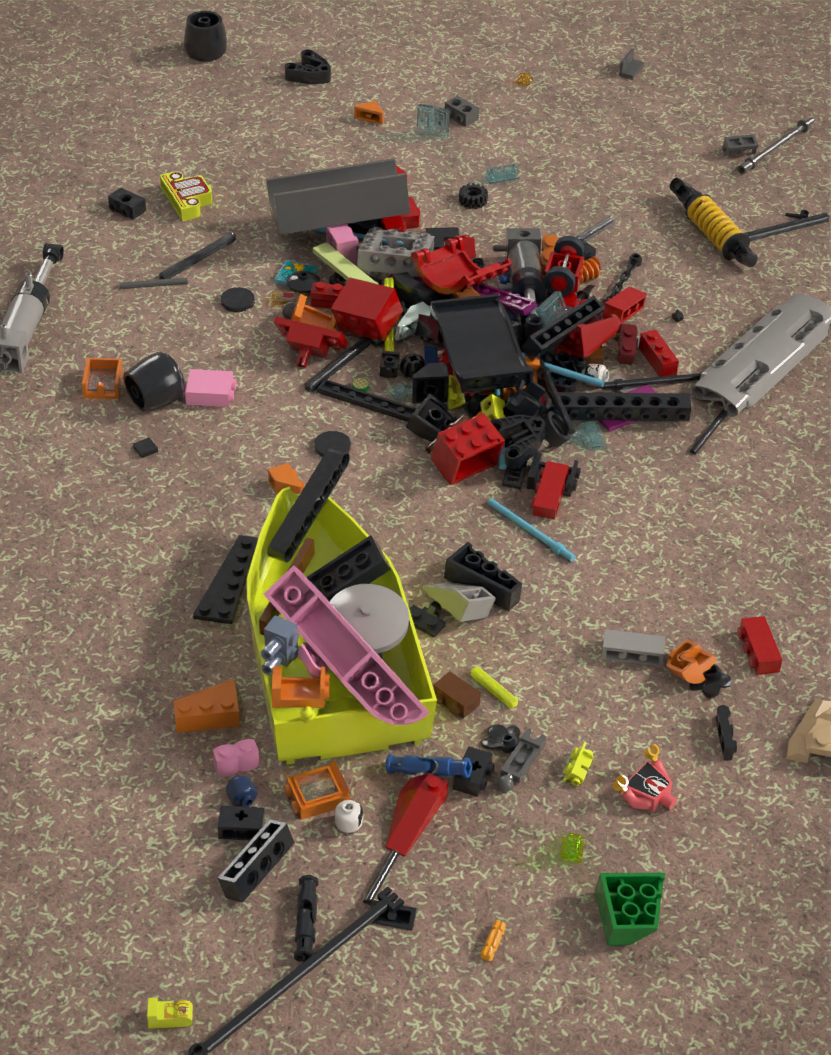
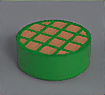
M356 378L352 381V388L367 392L370 388V382L366 378Z

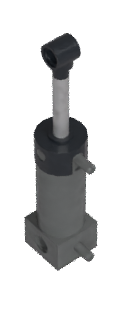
M507 228L506 245H494L493 251L505 252V260L509 258L513 263L508 267L511 273V284H498V289L511 291L512 294H519L521 297L536 301L539 304L546 295L540 260V228ZM537 307L527 314L526 338H529L543 328L544 320L538 316Z

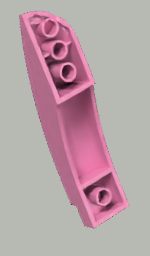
M292 566L264 593V596L286 620L297 624L298 633L374 717L388 724L406 725L417 722L430 713L371 646L296 566Z

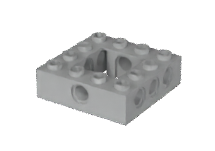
M373 227L368 230L358 249L357 267L360 270L392 274L408 272L411 276L420 277L415 269L417 266L411 259V254L423 248H427L432 252L434 250L435 236H430L428 233L414 234L412 231L398 232L395 229L387 231ZM382 238L386 239L388 243H382ZM397 240L402 241L404 245H399ZM388 257H394L396 261L392 262ZM405 259H410L411 264L407 263Z

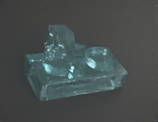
M598 421L580 423V430H576L574 434H571L570 439L572 443L582 442V444L587 445L589 451L607 449V443Z

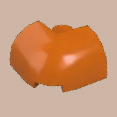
M686 639L667 655L669 660L666 666L674 676L695 684L706 680L703 673L709 670L717 662L715 655L703 651L699 643Z

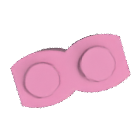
M244 739L236 742L234 745L225 744L213 749L214 767L219 777H226L238 771H250L259 766V750L255 740Z

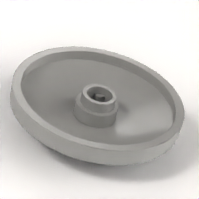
M359 584L340 591L330 601L377 654L394 648L403 640L409 626L407 605L391 589L375 584Z

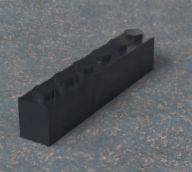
M593 295L531 335L521 347V350L533 362L574 335V331L578 330L577 325H587L594 322L605 307Z

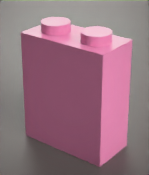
M190 369L185 391L186 405L229 407L230 401H234V390H236V379H233V371Z

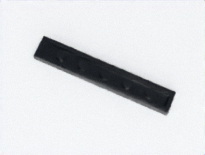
M324 379L316 389V393L409 422L412 414L417 409Z

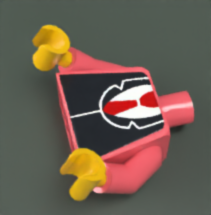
M656 744L651 745L650 749L647 748L643 752L645 758L651 759V763L647 761L629 780L626 776L620 775L612 784V788L615 791L621 790L622 798L626 800L631 808L647 809L654 812L660 804L671 810L677 803V799L670 795L672 781L661 759L657 758L660 751Z

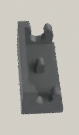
M754 134L725 137L722 150L726 151V156L730 155V151L752 149V154H754L759 145Z

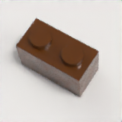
M450 671L433 684L437 703L448 707L454 715H459L464 719L480 705L481 692Z

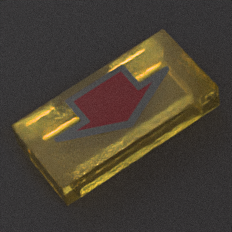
M272 291V306L285 305L289 301L296 303L300 294L306 296V293Z

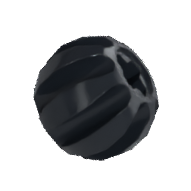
M415 353L407 354L400 363V370L404 377H410L413 380V375L425 366L424 358Z

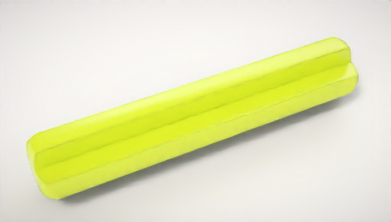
M476 666L471 670L470 675L508 708L513 709L518 705V699L480 667Z

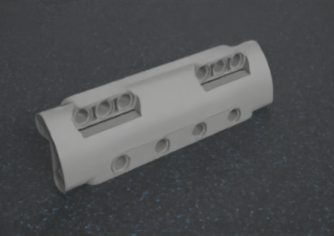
M795 294L783 305H777L702 372L700 380L691 387L692 395L699 400L722 401L725 411L732 417L737 416L744 408L753 406L828 336V330L831 328V307L823 301L805 294ZM809 319H811L803 328H801ZM757 367H759L751 376H749ZM745 378H747L738 388H736Z

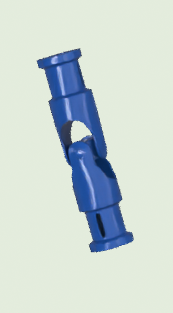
M389 754L385 762V768L389 774L403 772L406 775H416L424 772L423 774L431 773L435 776L452 777L453 775H463V777L468 778L472 772V762L470 758L454 760L452 757L427 756L421 758L414 755L395 757L393 754ZM436 762H437V763H438V771H437L436 773H432V772H434V770L436 769V766H437V765H436Z

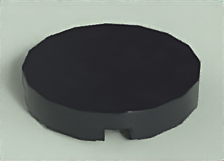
M231 288L221 295V305L226 310L232 312L246 311V309L252 308L255 303L254 294L246 288Z
M323 432L315 439V451L321 457L324 456L329 448L349 453L351 450V440L342 432Z

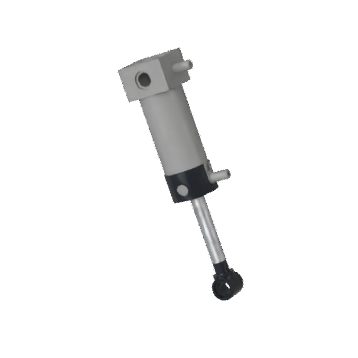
M45 243L43 247L44 261L35 280H32L31 273H26L25 281L21 282L17 287L0 325V370L23 373L29 360L28 345L50 301V293L44 286V283L53 264H56L57 261H62L64 255L63 245Z

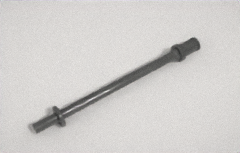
M810 117L806 121L803 119L799 120L795 129L754 158L748 157L744 163L737 167L738 172L743 175L750 169H754L757 162L799 132L806 133L809 130V125L814 123V118Z

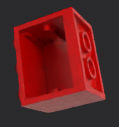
M351 277L331 307L334 318L342 332L356 334L359 337L366 336L372 340L383 342L403 312L395 288Z
M484 413L439 432L431 460L446 481L453 485L496 466L505 440Z

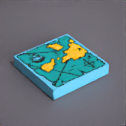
M286 260L275 278V283L288 286L287 278L290 274L297 271H311L317 274L318 267Z

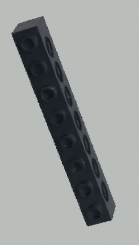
M545 392V402L548 398L552 400L550 408L545 414L552 411L560 416L550 392ZM558 392L570 420L690 421L691 401L689 393Z

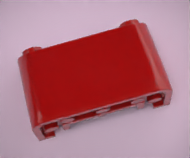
M587 299L549 309L550 321H555ZM612 314L608 316V319L601 320L597 318L591 324L577 325L578 330L574 331V335L560 343L559 346L580 359L589 357L619 331L621 321L618 316Z

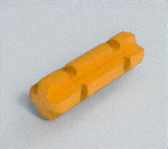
M494 921L493 929L490 930L485 946L481 951V959L492 961L495 955L494 952H496L502 938L501 936L506 929L505 922Z

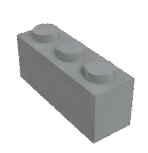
M605 629L601 659L662 667L665 636Z

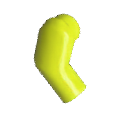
M306 706L301 709L302 722L307 723L314 720L316 716L314 707Z

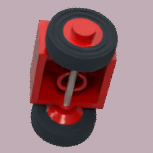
M563 236L557 240L554 252L550 253L545 269V287L550 293L557 296L577 293L583 274L584 245L580 239L574 236Z

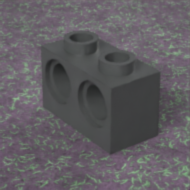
M456 96L445 102L444 114L454 119L457 123L466 127L479 120V108L463 98Z

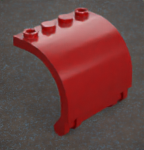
M460 235L453 237V239H447L443 248L432 252L427 248H423L411 254V259L417 266L415 269L422 280L431 289L442 294H452L465 288L469 289L475 284L479 285L488 279L492 280L498 275L502 276L509 271L508 267L513 264L507 258L501 265L497 262L484 268L478 267L465 252L463 238Z

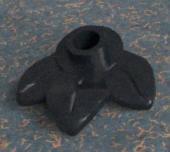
M713 664L709 670L703 673L706 680L701 683H690L691 690H702L704 695L711 699L718 696L721 688L731 686V678L729 675L722 673V670L716 664Z
M500 724L491 725L488 728L490 736L480 741V743L491 750L501 748L503 752L511 753L519 743L518 737L521 732L515 725L507 728Z

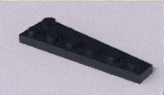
M238 536L194 611L193 619L225 624L233 623L258 537Z

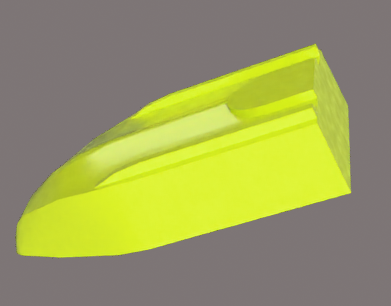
M290 486L282 489L276 495L260 531L247 576V602L253 646L278 762L286 761L288 765L295 764V759L320 756L321 759L379 751L389 749V745L414 741V745L422 744L423 739L431 738L437 699L400 577L390 558L384 552L383 554L391 570L370 584L391 589L403 599L409 612V626L403 640L394 648L382 653V660L430 713L421 720L411 724L393 725L385 723L374 717L329 667L326 673L329 674V699H325V707H314L316 712L314 720L307 723L301 721L300 712L303 707H272L273 674L267 675L262 671V665L266 661L261 656V651L265 647L264 635L260 634L259 619L269 603L264 593L288 571L307 538L314 539L315 554L303 573L305 577L369 536L354 518L328 497L292 559L286 563L269 557L267 554L268 546L300 493H293ZM280 613L279 617H281V618H283V619H286V618ZM300 634L298 639V649L303 643H307ZM299 655L296 660H292L288 667L279 665L282 666V677H312L308 674V669L303 661L300 660Z

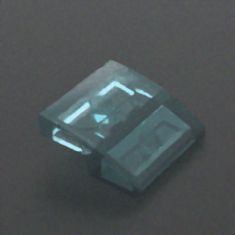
M419 104L417 108V131L426 135L434 133L443 138L448 137L450 111L437 106Z
M555 291L536 309V313L539 317L543 318V326L545 327L572 310V307L565 305L561 291Z

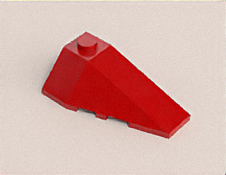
M431 773L412 777L408 780L398 796L386 843L387 849L396 850L404 857L407 855L448 797V781Z

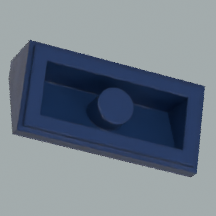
M424 346L425 365L428 363H438L437 347Z

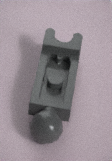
M527 729L524 732L521 741L501 768L500 775L502 776L497 780V787L500 791L509 792L513 788V781L521 782L537 756L545 747V735H541L538 739H532L530 737L531 729Z

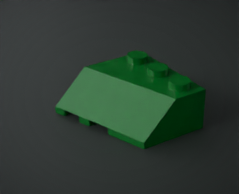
M600 873L595 887V894L607 946L631 945L657 931L665 873Z

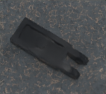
M720 705L717 707L715 720L723 759L732 760L733 754L737 752V742L732 738L733 725L729 724L728 720L731 712L729 707Z

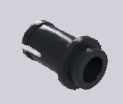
M576 357L573 362L578 373L582 374L583 369L587 365V360Z

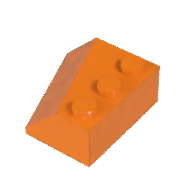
M234 678L173 700L176 733L240 726Z

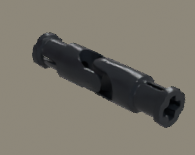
M303 875L299 878L300 893L297 897V925L295 929V942L297 946L294 952V959L302 962L314 954L312 948L315 943L316 930L313 925L316 922L318 895L316 894V887L319 885V880L313 875Z

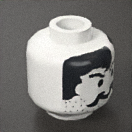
M588 364L586 369L582 371V374L603 380L604 382L609 380V371L604 365ZM585 383L587 386L598 387L592 384Z
M353 800L340 802L335 809V825L337 828L346 833H352L361 828L363 824L362 806Z

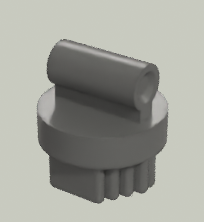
M289 301L283 305L282 315L285 319L291 320L295 302Z

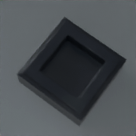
M149 437L133 443V448L141 458L158 452V447Z

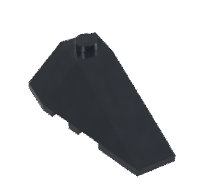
M429 394L412 414L406 428L420 438L432 442L438 433L448 428L447 425L456 421L457 417H452L447 411L448 407Z

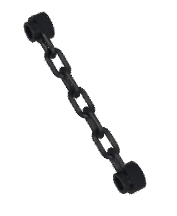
M633 253L629 257L627 270L620 275L619 282L611 290V295L600 302L602 305L613 296H616V294H619L623 289V283L631 276V270L641 266L642 257L640 254Z

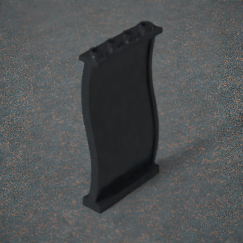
M499 294L431 301L430 317H434L439 327L450 364L460 383L462 393L516 387L522 379L525 381L524 386H526L533 380V367L528 366L521 353L511 321L499 300Z

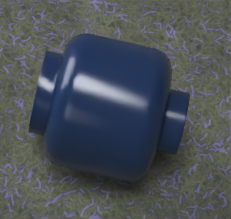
M241 775L232 777L228 781L225 790L234 806L249 807L254 803L258 794L251 779Z

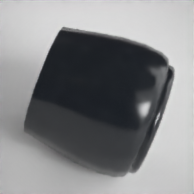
M198 11L187 17L184 48L188 56L199 61H212L220 58L226 52L227 36L222 17L212 11Z
M156 352L131 367L123 376L124 384L131 400L143 412L173 403L180 399L185 392L186 386L183 374L175 360L166 353Z

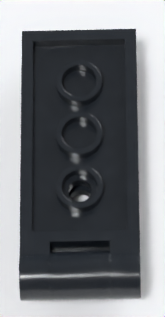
M370 535L306 578L330 602L340 591L354 585L370 584L390 571L391 568L379 544Z

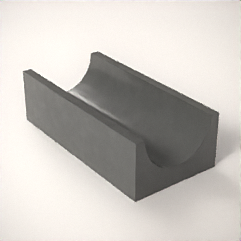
M394 158L266 179L271 217L279 234L410 213L406 174H397Z

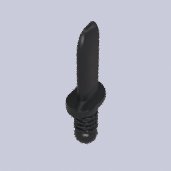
M588 285L584 290H579L577 292L578 300L588 299L590 297L589 293L595 286Z

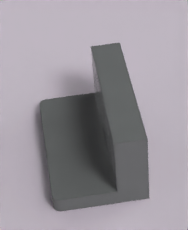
M631 49L622 59L619 76L632 80L644 66V62L633 59L634 49Z

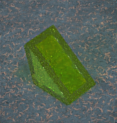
M565 832L562 837L560 859L582 863L587 836Z

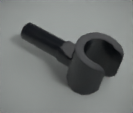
M801 210L800 214L786 213L785 216L802 219L808 217L809 211Z

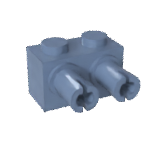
M275 615L264 628L265 647L261 651V656L266 660L262 665V671L267 675L273 674V666L281 664L288 667L292 660H296L299 655L297 652L299 639L297 624Z

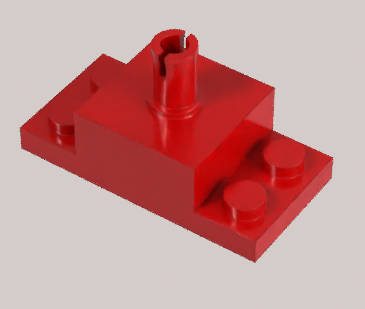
M275 316L273 323L282 336L286 337V341L293 350L300 351L295 363L297 366L303 365L302 367H306L310 354L326 358L329 347L336 350H341V348L347 349L348 341L340 331Z

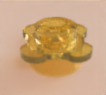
M520 73L516 83L530 85V81L533 78L529 73Z

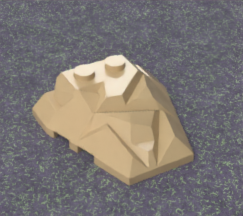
M814 700L788 742L786 759L807 763L810 753L831 757V701Z

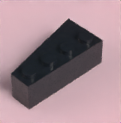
M465 543L446 559L445 579L453 583L484 587L496 598L493 604L507 611H510L520 602L522 583L506 570L501 571L497 568L498 564L493 560L489 562L484 558V553L480 550L475 551L472 548L473 545L471 543Z

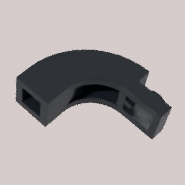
M408 272L392 274L397 296L409 303L418 304L424 302L431 306V301L451 299V294H442L434 291L428 285L413 279Z

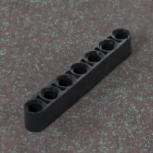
M329 448L325 452L267 549L269 557L286 563L292 559L347 468L350 460L349 453Z

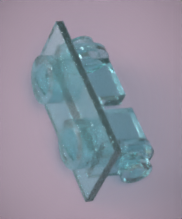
M514 164L503 166V171H501V166L491 167L486 171L487 174H485L489 184L519 179L516 173L518 166Z

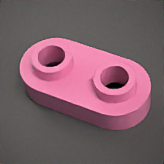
M303 643L297 652L300 660L303 661L308 669V674L312 677H320L321 667H325L326 674L329 670L326 663L308 643Z

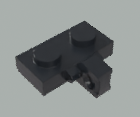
M436 600L428 608L424 607L421 609L415 605L409 608L414 627L433 638L446 626V622L439 619L438 613L441 611V605Z

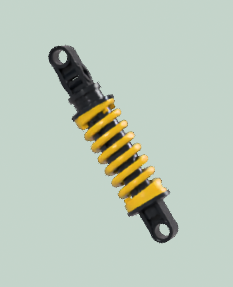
M674 178L670 182V190L683 203L688 219L708 237L725 259H736L737 262L749 268L755 266L758 257L749 248L750 238L739 230V227L730 220L708 194L703 195L701 192L696 191L689 183L680 178Z

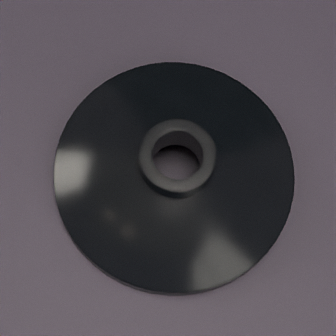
M297 271L290 274L287 278L288 287L300 293L311 292L313 283L320 282V277L311 271Z

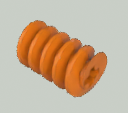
M591 257L584 261L580 284L583 281L587 282L589 279L592 280L594 277H599L601 264L598 258Z

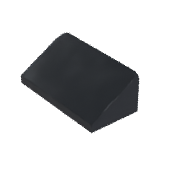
M372 900L371 908L379 901ZM403 905L393 914L386 910L371 923L413 931L418 909Z

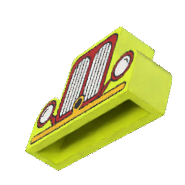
M176 171L160 175V187L182 221L199 217L201 214L200 207L212 204L211 186L206 183L201 175L183 179L182 173Z

